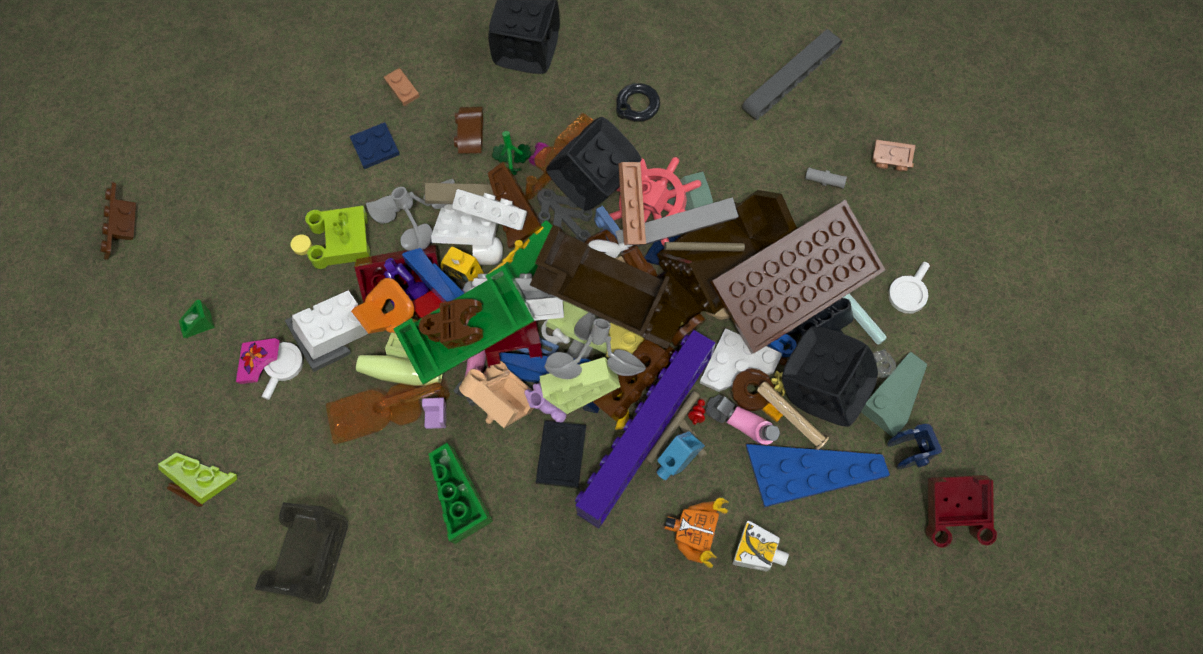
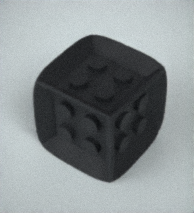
M497 0L491 16L488 33L490 54L493 62L500 67L511 70L545 74L551 65L558 41L560 27L558 1Z
M599 117L586 126L580 135L571 140L546 167V171L552 181L574 204L588 211L601 204L620 187L619 163L641 162L642 158L636 148L614 124L604 117Z
M812 326L802 336L789 357L783 370L782 383L788 398L800 410L830 423L849 427L858 418L875 387L878 368L871 348L862 341L827 328Z

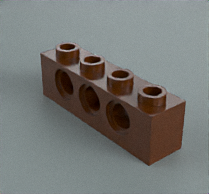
M647 339L632 354L643 364L651 361L646 370L631 376L618 375L620 387L592 401L616 422L622 419L627 414L628 408L640 399L643 390L654 382L655 376L660 370L666 368L671 358L659 345ZM637 377L636 382L630 384L631 379ZM623 393L622 399L616 401L617 396Z

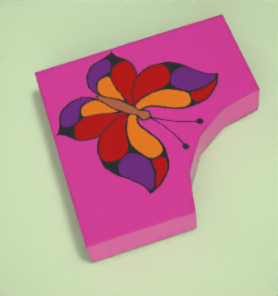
M273 338L242 343L236 382L239 384L257 382L264 367L270 362L277 360L280 340Z

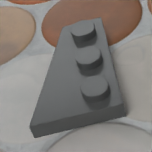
M292 317L285 320L288 329L313 372L351 354V351L346 346H341L313 360L293 329Z

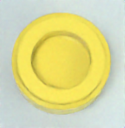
M297 235L291 241V248L297 255L307 254L309 248L312 247V242L306 235Z

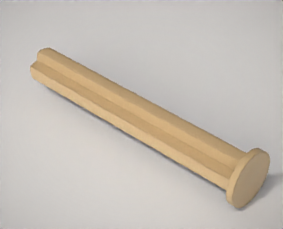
M763 382L758 387V392L814 443L817 450L828 441V436L825 437L767 382Z

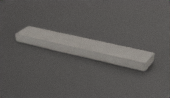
M733 197L646 222V244L737 219L738 214ZM623 229L615 231L618 243L624 242Z

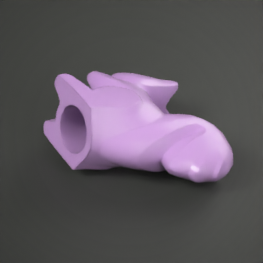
M540 382L539 384H533L534 391L525 390V396L530 408H536L545 414H551V417L556 422L562 423L565 421L567 414L543 398Z

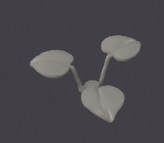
M453 179L442 182L455 184ZM397 187L393 190L391 196L366 203L368 212L376 222L388 223L395 219L396 212H399L400 209L405 210L414 228L408 229L403 233L401 245L407 251L418 248L423 250L430 244L433 231L428 224H422L417 227L409 211L413 205V199L426 206L432 205L435 209L444 208L448 204H425V201L415 196L413 192L408 193L406 188Z
M590 313L584 315L574 327L575 335L581 340H587L578 357L574 360L567 353L556 352L547 358L544 366L555 377L561 379L576 378L582 372L581 366L577 363L583 357L590 343L602 345L606 342L607 354L611 357L608 359L607 365L614 373L622 376H631L645 371L646 367L639 359L625 350L617 349L612 353L611 337L608 336L611 327L610 323L605 319H597Z

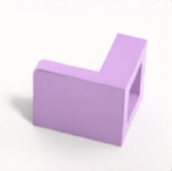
M444 398L422 399V407L425 411V428H446V402Z

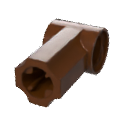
M633 245L622 252L621 256L626 264L657 277L655 269L645 260L637 245Z

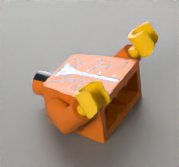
M718 498L716 501L702 502L689 506L687 509H683L681 520L667 517L664 529L677 532L675 543L688 560L704 563L709 568L713 567L708 560L712 557L717 558L710 551L719 513L716 512L719 511L723 514L728 512L727 509L721 508L722 504L729 503L727 500Z

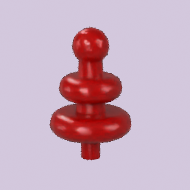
M699 399L698 405L693 406L692 411L688 413V418L693 421L692 424L694 425L705 421V409L703 408L705 401L703 399Z

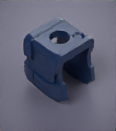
M917 425L914 430L908 429L898 432L893 438L889 439L887 442L888 447L916 439L921 454L911 456L900 462L896 466L897 470L917 465L918 468L926 466L930 463L931 459L942 452L931 425Z

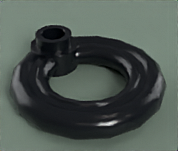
M643 83L627 85L619 92L616 98V114L621 119L644 122L657 114L660 108V97L657 91L650 85ZM640 93L648 97L649 106L643 111H634L627 103L628 98L633 94Z

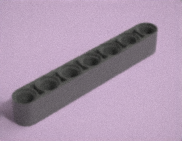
M825 30L749 96L743 103L742 109L755 120L760 119L759 116L762 117L772 108V105L777 104L785 97V93L788 94L798 85L797 83L802 82L810 74L809 72H813L822 64V61L827 60L834 53V50L837 51L843 41L830 30Z

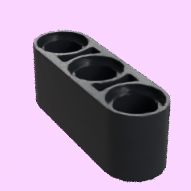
M841 298L800 324L801 338L812 326L838 331L852 323L854 316L851 301L847 298Z

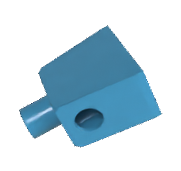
M690 431L676 436L658 459V462L662 465L657 470L658 476L667 480L670 475L674 476L682 472L705 445Z

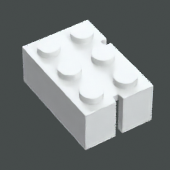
M349 290L314 305L312 311L308 308L292 315L293 329L313 360L368 334L351 312L354 307L358 306V303Z

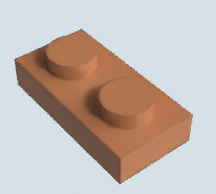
M400 68L384 77L386 83L403 106L420 97L417 90Z

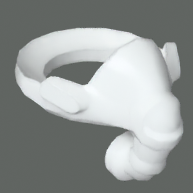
M547 319L542 325V336L555 345L557 343L568 344L570 338L564 335L559 328L553 331L554 336H549L546 333L547 326L545 325L548 321Z

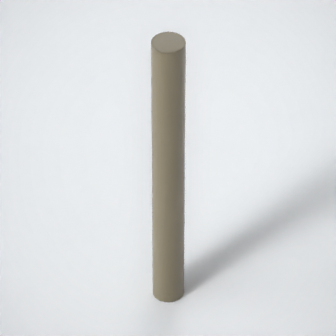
M665 242L664 249L744 251L745 245L744 243Z
M692 391L645 458L650 464L654 462L700 395L697 392Z

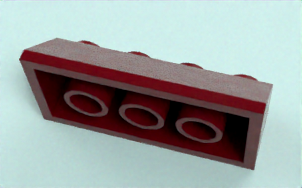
M436 245L427 246L423 249V252L432 264L435 263L440 268ZM407 250L356 259L354 268L363 303H365L367 295L385 278L384 273L387 269L384 264L389 258H393L397 265L401 263L414 277V282L422 281L405 263L402 254L407 252ZM399 274L394 276L395 281L402 289L408 288L406 280Z

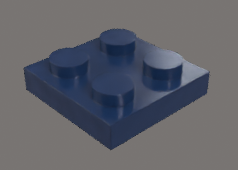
M385 122L350 136L364 169L400 155Z

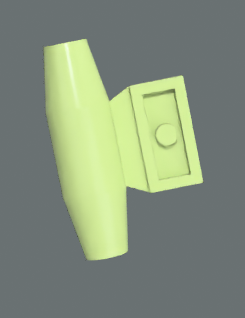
M391 333L385 347L386 355H360L356 364L357 372L379 380L412 386H440L443 374L422 385L396 333Z

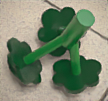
M504 131L502 133L504 144H500L499 147L494 146L492 157L498 160L499 163H508L512 175H516L517 171H521L522 168L513 167L511 150L515 151L514 162L516 164H523L531 156L530 146L520 144L518 148L512 145L510 132Z

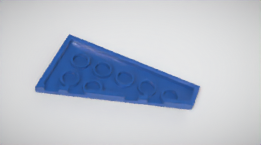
M746 444V450L764 508L886 478L890 475L884 457L881 454Z

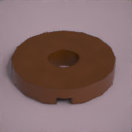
M702 314L693 317L683 328L681 327L676 332L671 341L675 347L681 344L687 334L690 336L693 330L696 331L706 321L705 317Z
M747 369L740 372L732 383L731 393L734 401L745 410L757 411L763 409L770 402L759 392L754 395L750 394L747 387L755 385L758 388L763 382H767L774 388L770 377L758 369Z

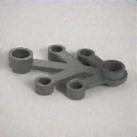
M541 189L538 192L537 200L541 205L538 219L541 224L545 220L549 222L550 214L548 211L549 207H551L555 212L553 225L563 230L561 227V221H563L576 235L575 239L582 242L591 237L589 231L582 230L571 217L590 221L593 215L592 210L585 211L582 209L580 211L564 208L559 204H566L572 208H577L578 206L568 197L556 195L550 189Z

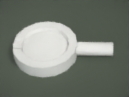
M922 262L914 277L902 276L891 284L888 291L889 301L898 311L915 313L925 306L928 299V290L921 280L930 267L927 262Z
M287 342L279 343L277 360L270 362L264 367L271 378L261 396L262 398L270 400L279 381L290 380L302 370L304 363L303 354L297 346Z

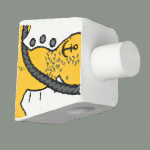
M747 521L732 564L769 571L772 562L785 566L789 553L777 549L780 540L777 536Z

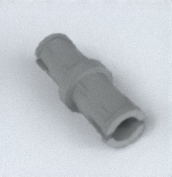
M808 168L806 180L820 182L823 186L828 184L844 189L847 179L846 176L832 174L829 170L824 172Z

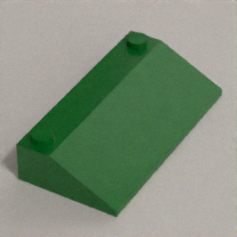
M505 265L485 275L487 281L454 299H473L482 303V311L476 313L468 322L470 328L476 327L483 330V338L480 341L467 346L448 349L440 341H431L427 335H424L419 330L421 319L415 320L411 318L394 328L422 385L535 321L510 269ZM440 308L431 312L430 314L440 313Z

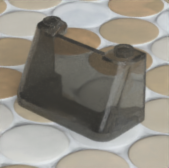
M283 502L279 513V521L282 526L288 528L275 571H263L258 578L255 590L321 604L326 600L347 533L348 521L343 515L322 506Z

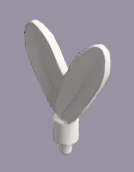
M604 240L589 242L591 248L605 252L604 254L616 258L621 251L633 246L624 245V242L618 245L617 243Z

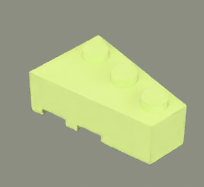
M603 357L580 364L582 372L573 379H561L550 373L539 377L543 398L566 414H569L619 388L618 374L608 367V360Z

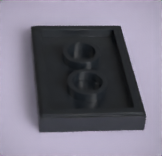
M544 420L536 484L579 489L586 425Z

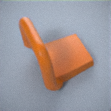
M384 278L367 295L365 303L354 307L351 312L368 334L383 331L395 333V327L413 317L414 305L409 296L394 279ZM387 299H391L395 305L394 309L384 314L382 312L383 306Z

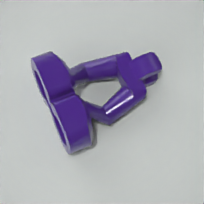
M393 258L385 261L384 266L387 269L384 273L385 278L395 280L394 276L399 274L407 281L408 288L403 290L411 300L417 299L428 292L429 288L423 281L414 282V277L401 263L397 265Z

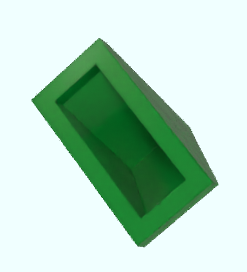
M196 300L179 320L183 338L215 328L210 310L201 300Z

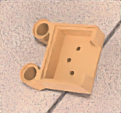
M500 361L501 364L491 365V368L487 367L484 373L476 369H470L460 384L459 390L487 413L486 423L491 424L495 420L505 428L530 414L534 409L530 408L525 396V390H533L513 374L503 362Z

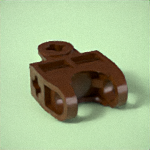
M457 299L440 303V313L424 316L419 323V330L424 335H427L431 341H440L448 349L478 342L483 338V330L476 327L470 328L468 322L476 313L482 311V303L473 299Z

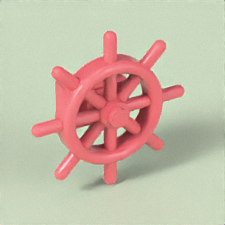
M677 157L672 158L666 170L661 168L647 169L643 158L640 162L645 223L651 212L654 220L662 218V210L670 212L667 216L687 211L685 210L687 202L686 192L701 186V181L699 180L682 185L679 178L673 174L679 164ZM669 182L670 184H672L675 187V189L669 191L667 189V183ZM621 194L619 199L620 210L609 214L614 221L622 218ZM676 197L675 205L667 203L668 199ZM669 239L661 240L662 245L664 246L665 242H669Z

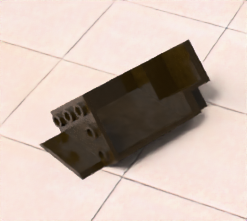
M757 190L742 202H734L738 214L737 219L685 233L674 241L744 243V251L663 249L657 253L660 260L659 265L664 270L657 278L664 280L666 276L670 277L674 289L670 300L666 299L664 303L686 313L682 321L684 325L702 311L715 315L724 308L710 281L797 229L782 194Z
M552 225L535 262L538 268L531 280L530 286L667 349L686 316V313L664 303L666 299L670 300L674 292L670 277L666 276L664 280H661L591 248L587 243L565 234L560 227Z

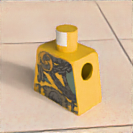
M450 247L441 262V270L448 277L464 285L466 282L474 281V278H478V274H484L475 257L455 247Z

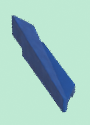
M421 248L402 254L405 263L442 302L452 301L464 294L435 263L432 264Z
M499 353L500 361L521 381L539 383V376L549 374L544 367L549 356L530 358L526 354ZM581 359L577 364L580 365L583 363L590 362L591 360Z

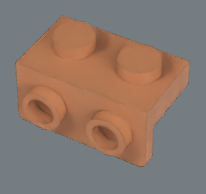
M875 140L872 163L876 164L877 168L888 169V166L896 167L895 170L907 172L908 169L914 166L912 162L915 145Z

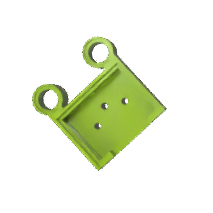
M364 206L321 212L312 210L307 213L305 220L310 230L315 234L325 232L326 249L320 245H314L309 248L307 253L309 260L315 268L324 269L328 265L356 262V259L370 257L365 224H368L367 213Z

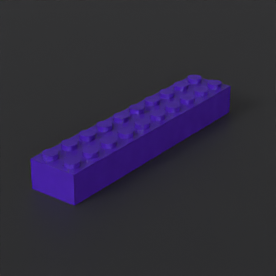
M695 330L692 331L690 336L687 334L681 342L682 347L680 351H675L669 361L671 364L668 369L663 368L658 377L660 379L658 384L651 386L647 393V400L645 403L641 402L635 411V418L628 420L623 429L625 431L623 436L616 438L611 447L613 448L609 456L606 454L599 465L601 466L597 474L594 472L587 482L588 488L585 492L581 491L575 500L577 503V515L598 529L713 355L715 342Z

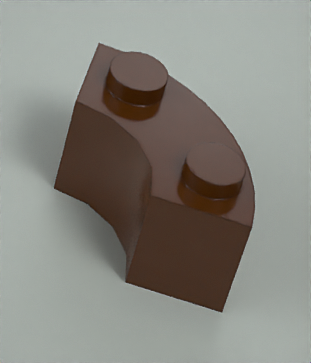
M460 107L459 113H455V123L458 124L457 136H454L455 148L458 147V153H481L483 150V107Z

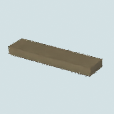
M425 183L424 185L425 204H453L458 189L483 196L484 193L493 195L491 184Z

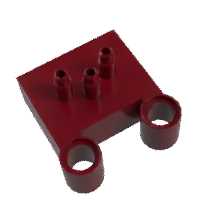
M538 320L485 349L488 368H491V365L501 364L499 357L501 352L528 348L530 358L539 356L543 358L537 330Z
M986 475L928 478L929 525L925 531L928 539L937 547L944 548L952 542V533L946 527L970 526V534L979 543L987 546L993 544L997 539V532L994 529L993 480ZM983 529H987L986 533L980 536V532ZM943 531L941 537L935 538L937 532Z

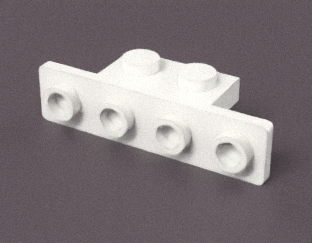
M459 189L456 191L452 205L453 209L517 230H522L527 214L526 210L513 206V201L503 198L498 201L495 200L496 196L488 193L480 196Z

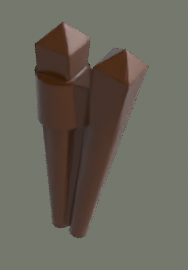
M169 483L167 487L169 491L197 507L203 506V504L199 503L180 486Z

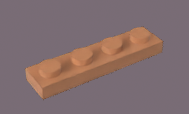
M621 162L618 165L624 245L646 244L641 165L640 162Z

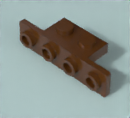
M114 182L111 183L110 189L106 188L105 200H108V206L105 205L103 217H107V223H103L102 227L105 241L102 240L100 252H104V259L108 260L111 253L112 238L133 240L136 203L116 200V183Z

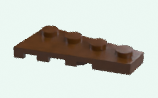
M502 162L488 172L493 195L496 196L498 201L501 198L513 201V206L527 211L522 230L502 225L508 239V248H513L517 240L524 241L542 228L507 164Z

